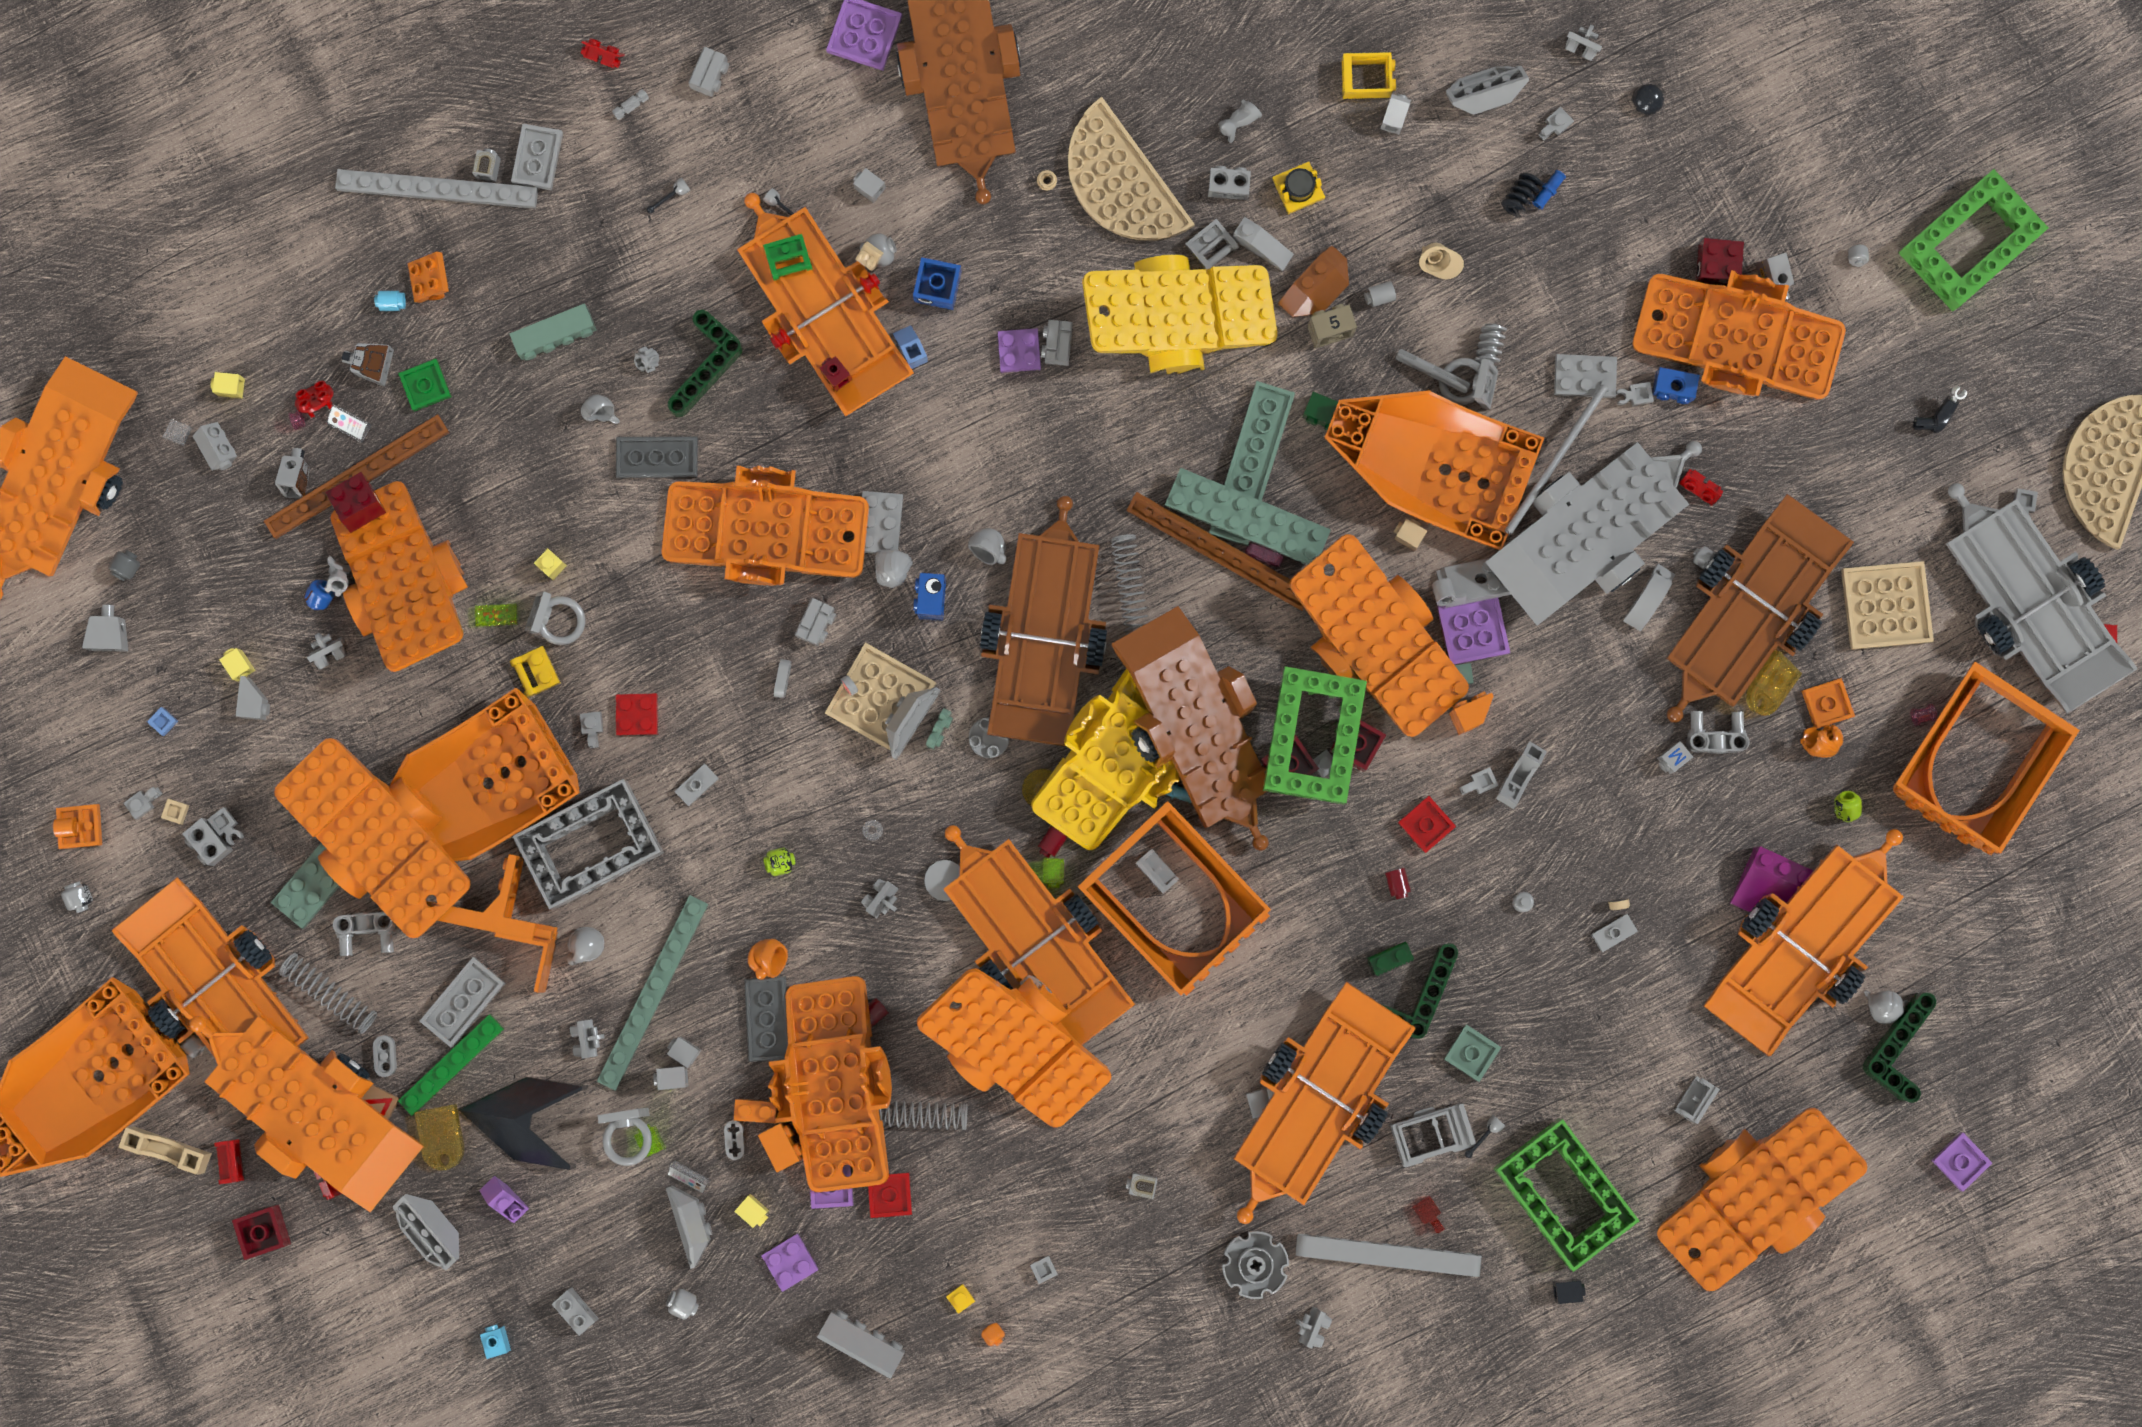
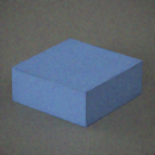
M160 707L147 721L162 736H165L178 722L163 707Z

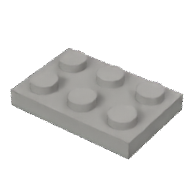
M522 124L511 179L512 184L552 190L563 137L562 130Z
M1556 354L1554 395L1593 397L1599 387L1605 385L1608 390L1602 398L1616 397L1617 357Z
M863 491L862 497L869 504L865 553L876 554L877 551L898 550L903 494Z

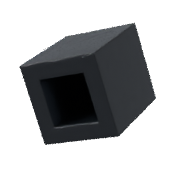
M1566 1279L1552 1281L1554 1301L1557 1304L1583 1302V1296H1586L1584 1283L1581 1284V1280Z

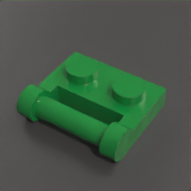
M802 234L763 245L774 281L780 279L779 277L805 269L807 271L813 270ZM803 257L804 262L780 269L776 268L775 264Z

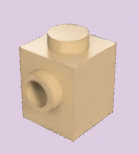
M1406 519L1404 523L1399 522L1395 528L1394 533H1396L1394 540L1415 551L1427 530L1420 527L1421 524L1418 521Z

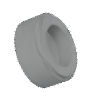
M846 675L840 679L851 696L858 692L855 683L849 676Z

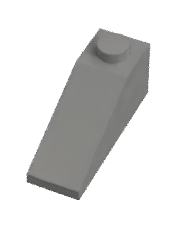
M1246 217L1243 218L1233 234V239L1238 244L1281 271H1284L1294 255L1262 227Z

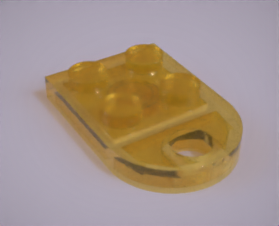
M1773 651L1747 691V705L1752 712L1766 716L1775 712L1802 675L1780 651ZM1762 699L1761 705L1757 707L1758 701Z
M453 1104L415 1112L420 1144L424 1146L421 1151L425 1162L435 1170H448L458 1165L464 1155V1142L457 1105ZM442 1154H447L449 1157L447 1165L441 1162Z

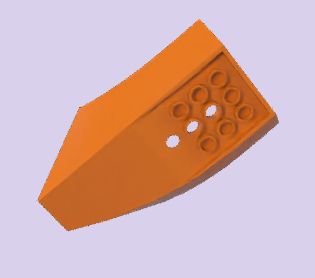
M1430 390L1339 400L1325 435V439L1387 504L1441 529L1501 550L1508 536L1505 529L1517 512L1544 441V437L1479 414L1447 400ZM1443 464L1449 465L1451 473L1442 475L1439 471L1440 466ZM1466 472L1469 474L1470 480L1461 482L1458 475ZM1485 479L1489 482V487L1481 489L1478 487L1477 482Z
M514 688L452 730L407 754L389 785L390 787L398 778L403 776L406 784L421 792V796L430 802L432 811L443 818L431 831L437 842L454 861L472 860L524 830L580 793L577 774L536 705L517 688ZM520 756H524L526 759V765L524 767H521L518 764V758ZM504 767L510 770V775L507 778L502 775ZM487 777H490L494 782L491 789H486L483 785V781Z
M113 977L110 978L66 1018L8 1061L0 1081V1177L88 1157L147 1112L190 1074L186 1053L174 1038L172 1039L164 1035V1032H161L160 1028L156 1027L155 1022L151 1020L148 1013L150 1008L137 991ZM127 1044L132 1045L134 1049L132 1055L126 1052ZM113 1057L118 1059L119 1065L117 1068L111 1064ZM96 1070H100L104 1074L101 1082L94 1079V1072Z

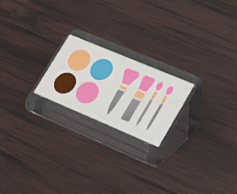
M334 404L331 407L326 422L327 425L361 443L372 426L367 421Z
M677 1161L671 1162L667 1173L670 1177L700 1193L705 1192L711 1181L709 1178Z

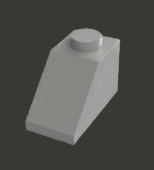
M240 676L236 717L266 720V716L270 713L268 699L251 678Z

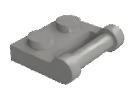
M1217 219L1185 243L1187 249L1198 260L1203 269L1212 268L1228 253L1239 248L1236 241ZM1225 240L1227 245L1208 260L1204 257L1220 242Z

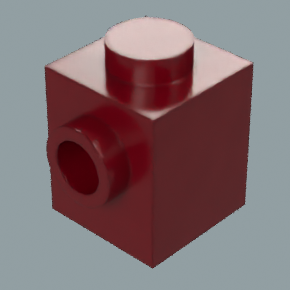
M836 356L827 358L821 364V373L836 392L852 380L850 373Z

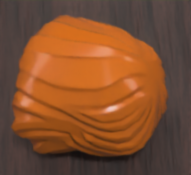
M1825 725L1820 731L1814 726L1807 728L1803 731L1804 735L1800 739L1803 748L1811 756L1822 758L1836 755L1843 744L1842 732L1835 725Z

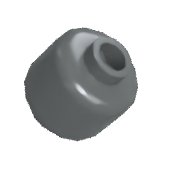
M128 550L125 553L121 551L116 552L108 565V568L111 570L110 574L122 581L132 579L140 567L139 561L136 560L137 555Z

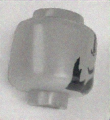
M78 881L64 887L65 890L61 893L67 910H76V913L89 909L88 904L93 901V897L87 884H81Z

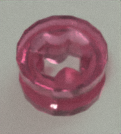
M296 410L294 414L292 412L289 413L290 422L295 430H298L299 426L306 427L301 412Z

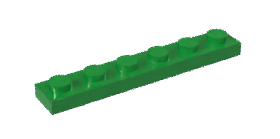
M489 1014L405 1093L398 1102L411 1116H414L505 1029Z

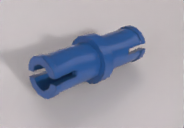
M1555 170L1548 182L1543 184L1542 190L1532 201V204L1538 209H1543L1551 196H1555L1557 188L1566 179V175L1559 170Z

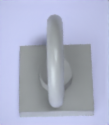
M1459 358L1447 364L1444 370L1450 373L1460 366H1469L1477 374L1473 380V393L1465 397L1453 395L1447 385L1439 381V388L1443 397L1458 405H1466L1476 400L1482 409L1490 410L1499 372L1491 360L1482 359L1480 364L1470 358Z
M537 592L524 631L531 634L540 632L544 639L556 645H566L577 640L585 627V614L581 606L569 597L557 596L550 598V593ZM559 604L571 607L577 616L575 630L565 637L554 636L545 626L551 615V607Z
M649 1108L597 1115L599 1124L610 1122L603 1134V1148L609 1159L619 1165L631 1166L641 1162L647 1156L651 1148L652 1136L648 1126L639 1118L650 1116ZM629 1126L638 1127L643 1135V1146L639 1153L632 1157H621L616 1154L611 1145V1136L614 1130Z

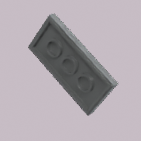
M616 437V478H698V437Z
M786 976L766 977L763 980L757 978L744 979L749 1062L785 1060L788 1046Z

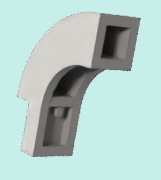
M1657 564L1623 621L1641 632L1667 594L1675 574Z
M1529 741L1504 779L1496 799L1514 809L1528 782L1541 765L1547 751Z

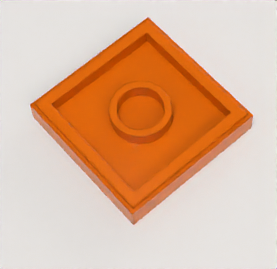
M1842 678L1801 691L1813 726L1816 729L1855 717Z

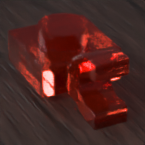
M1430 1196L1412 1206L1423 1225L1430 1222L1438 1234L1445 1230L1437 1219L1441 1212Z

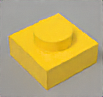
M964 1284L946 1296L958 1314L975 1302V1299Z

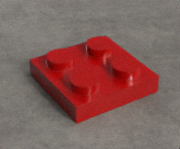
M616 694V735H658V694Z
M1427 796L1398 822L1424 854L1456 827L1430 796Z
M909 1172L889 1174L885 1183L868 1186L870 1218L912 1215Z

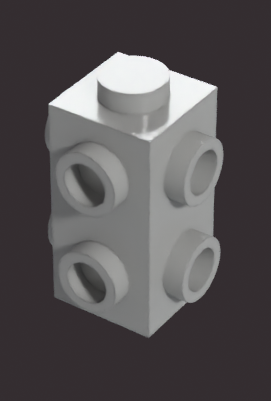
M215 422L200 426L193 435V438L211 470H225L231 467L237 455L219 423Z

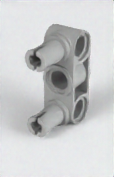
M1703 711L1690 712L1691 730H1689L1688 738L1686 739V747L1691 752H1707L1712 754L1738 753L1748 748L1750 742L1746 730H1744V712H1731L1732 730L1729 733L1722 731L1705 732L1703 730ZM1694 737H1698L1701 740L1699 748L1693 744ZM1735 738H1739L1742 741L1741 748H1737L1734 745Z
M365 912L338 916L333 921V929L336 932L337 938H339L340 956H353L352 937H354V934H372L376 932L380 935L381 953L394 952L393 934H395L397 925L390 919V924L384 927L382 919L387 916L384 912ZM346 919L349 926L346 930H342L341 922Z

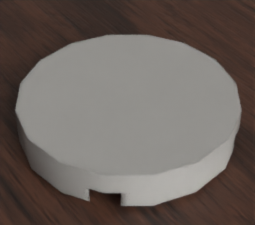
M948 860L937 861L931 865L925 874L924 880L929 894L937 900H951L943 889L960 876V866Z

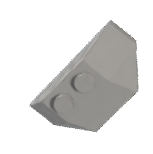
M1522 66L1493 67L1457 79L1446 90V94L1453 106L1474 115L1511 103L1527 84L1529 77Z
M937 687L908 693L906 697L902 696L896 705L898 710L895 714L891 713L886 720V732L893 759H898L941 691Z
M672 1185L667 1187L666 1191L690 1269L698 1265L711 1239L712 1229L709 1222H705L704 1215H706V1210L703 1202L700 1203L698 1198Z
M405 1194L393 1205L401 1231L426 1261L447 1270L459 1259V1233L433 1201Z

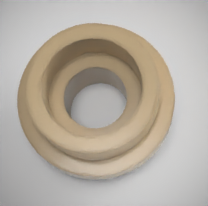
M1042 171L1037 177V184L1042 190H1052L1057 184V177L1052 171ZM1048 178L1051 180V182L1049 184H1045L1043 180Z

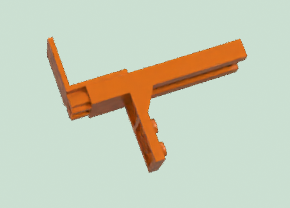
M509 854L508 858H505L503 862L505 873L498 885L500 895L484 912L452 906L437 921L495 932V937L543 946L534 992L545 993L556 947L555 940L557 939L558 928L512 918L524 858ZM426 901L427 905L430 907H434L437 904L435 902Z

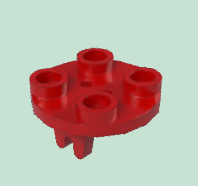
M318 381L314 386L308 389H301L295 394L297 398L295 407L299 412L308 413L313 418L315 417L314 411L321 409L325 405L332 409L333 403L331 399L334 391L325 381Z

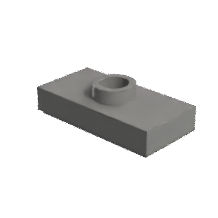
M704 763L674 792L690 807L719 778Z
M1625 914L1592 933L1591 936L1600 951L1604 952L1638 931L1628 914Z

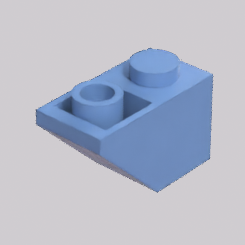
M911 325L892 333L904 359L911 369L928 362L924 348Z

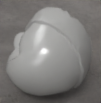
M991 528L981 529L969 538V549L985 564H1004L1007 561L1005 541L997 530Z
M581 927L572 932L567 943L570 952L567 958L568 964L576 965L577 963L590 962L597 959L604 950L605 941L602 934L591 927Z

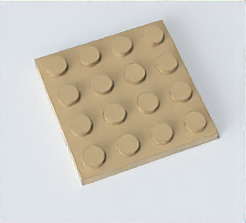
M1924 561L1841 569L1851 650L1934 642Z
M865 643L847 673V676L855 683L858 692L851 696L843 684H841L825 714L890 750L886 732L887 724L885 722L891 713L895 714L898 710L896 705L902 696L906 697L908 693L934 688L936 682Z

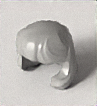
M896 549L877 551L875 557L877 582L882 586L890 588L900 586L905 581L907 572L912 566V558L908 554Z

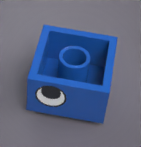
M921 257L913 293L914 302L954 310L962 273L961 265Z
M920 573L919 578L915 580V590L918 593V599L914 598L913 611H915L919 619L943 621L946 590L945 575Z

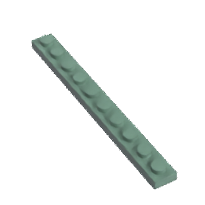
M689 895L597 1082L615 1091L617 1090L709 905L708 903Z

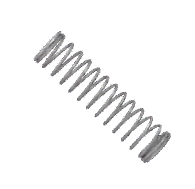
M1134 534L1115 536L1110 539L1112 543L1111 546L1114 548H1118L1112 552L1113 555L1119 556L1114 559L1115 563L1120 564L1115 567V570L1121 572L1116 575V578L1124 579L1117 583L1118 586L1125 587L1118 591L1119 594L1125 595L1121 597L1119 600L1121 602L1126 603L1121 606L1122 610L1127 611L1122 614V617L1131 618L1123 622L1125 626H1132L1124 630V632L1127 634L1131 633L1127 632V630L1143 626L1147 623L1125 624L1126 622L1138 618L1148 617V615H1124L1138 610H1145L1147 609V607L1135 609H1126L1123 607L1137 602H1144L1146 600H1122L1123 598L1132 595L1144 594V591L1136 593H1121V591L1125 589L1143 586V584L1119 585L1124 581L1131 579H1139L1142 578V576L1127 578L1118 577L1119 575L1127 572L1141 570V568H1135L1130 570H1120L1117 568L1126 564L1138 563L1140 561L1135 560L1130 562H1117L1116 560L1119 558L1138 555V552L1129 554H1115L1116 551L1125 548L1137 547V545H1113L1116 543H1125L1135 540L1136 535Z
M293 953L284 961L279 969L280 976H289V982L295 981V987L301 986L303 992L308 990V996L315 995V1001L321 1000V1006L327 1005V1010L329 1011L334 1009V1015L340 1014V1020L347 1019V1025L353 1024V1029H358V1033H364L374 1022L377 1012L372 1010L361 1025L355 1028L357 1020L366 1011L368 1005L360 1011L355 1020L348 1023L351 1014L359 1007L361 1001L357 1002L349 1015L342 1018L344 1010L352 1003L355 996H352L344 1008L336 1014L338 1005L348 995V991L341 996L334 1007L329 1009L331 1001L341 991L342 986L334 992L328 1002L322 1004L324 997L334 987L335 982L327 988L322 997L316 999L317 993L328 982L329 977H326L317 991L310 995L312 986L316 984L323 973H319L311 985L303 990L305 982L314 974L316 968H313L305 980L297 985L298 978L307 970L310 963H307L301 969L295 979L290 980L292 973L300 966L303 958L299 959L296 963L298 954Z
M895 1101L892 1122L890 1124V1113L888 1107L885 1110L883 1126L885 1125L886 1117L888 1115V1124L890 1127H892L896 1112V1123L897 1127L899 1128L902 1123L904 1112V1123L906 1128L909 1127L912 1113V1122L914 1128H916L918 1125L919 1114L921 1127L925 1128L928 1115L929 1127L931 1129L934 1126L935 1116L937 1117V1127L938 1129H940L942 1127L943 1117L945 1115V1126L948 1130L950 1127L953 1112V1125L954 1129L956 1130L958 1128L961 1112L962 1130H966L968 1106L965 1103L963 1104V1108L962 1104L959 1105L957 1124L955 1125L954 1104L952 1103L949 1123L947 1126L946 1103H944L942 1109L941 1122L939 1126L938 1103L936 1102L931 1126L929 1102L927 1103L925 1120L923 1125L921 1102H919L917 1119L915 1124L913 1102H911L909 1119L907 1123L905 1101H903L900 1123H898L897 1101ZM879 1109L880 1121L882 1120L881 1109Z

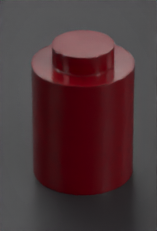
M1050 826L1038 845L1040 848L1039 853L1047 858H1050V856L1055 857L1068 836L1055 827Z
M1405 868L1386 872L1385 876L1391 897L1395 896L1396 900L1408 897L1407 893L1411 892Z
M874 998L868 1004L871 1028L889 1014L888 1010L877 998Z

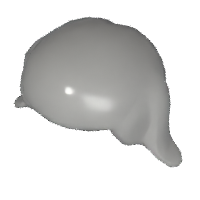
M592 395L581 407V415L587 421H610L614 424L620 422L614 415L615 408L613 403L605 396Z
M1867 990L1864 991L1868 998L1871 1016L1875 1021L1881 1024H1891L1904 1014V1005L1908 1003V1000L1903 1001L1897 993L1881 991L1872 994Z

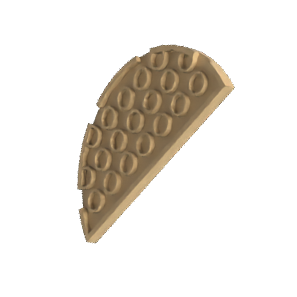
M1103 97L1095 101L1086 110L1084 116L1075 127L1068 153L1070 182L1083 209L1105 229L1134 240L1151 241L1167 239L1194 227V222Z
M2142 395L2120 397L2091 412L2074 431L2064 455L2063 484L2073 513L2090 534L2116 550L2121 548L2142 488Z

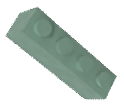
M584 303L509 334L521 360H531L537 356L536 354L551 352L555 350L556 346L561 344L569 345L576 338L589 337L597 329L589 309Z

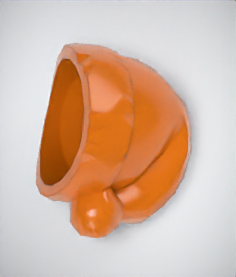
M776 939L761 940L755 943L748 953L749 967L755 972L756 978L760 980L765 979L766 976L770 978L777 977L786 966L788 959L786 947Z

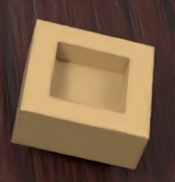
M167 799L161 818L183 825L190 805Z

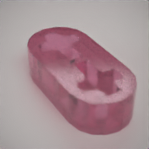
M1248 543L1245 554L1276 567H1281L1284 559L1282 555L1252 543Z

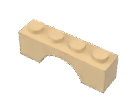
M135 1126L125 1128L118 1147L135 1154L167 1161L179 1169L196 1175L205 1173L212 1154Z

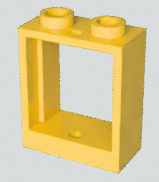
M1391 52L1343 53L1341 60L1343 99L1391 98L1392 92L1396 90V79H1392V72H1395V59H1392ZM1384 64L1385 89H1353L1352 65Z

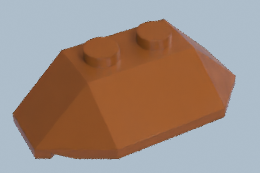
M1330 246L1292 284L1278 305L1292 317L1311 316L1317 311H1325L1349 286L1347 258L1336 248Z

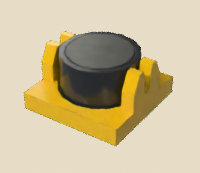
M1310 162L1272 177L1288 215L1325 199L1321 188V179L1317 178V171L1312 169Z

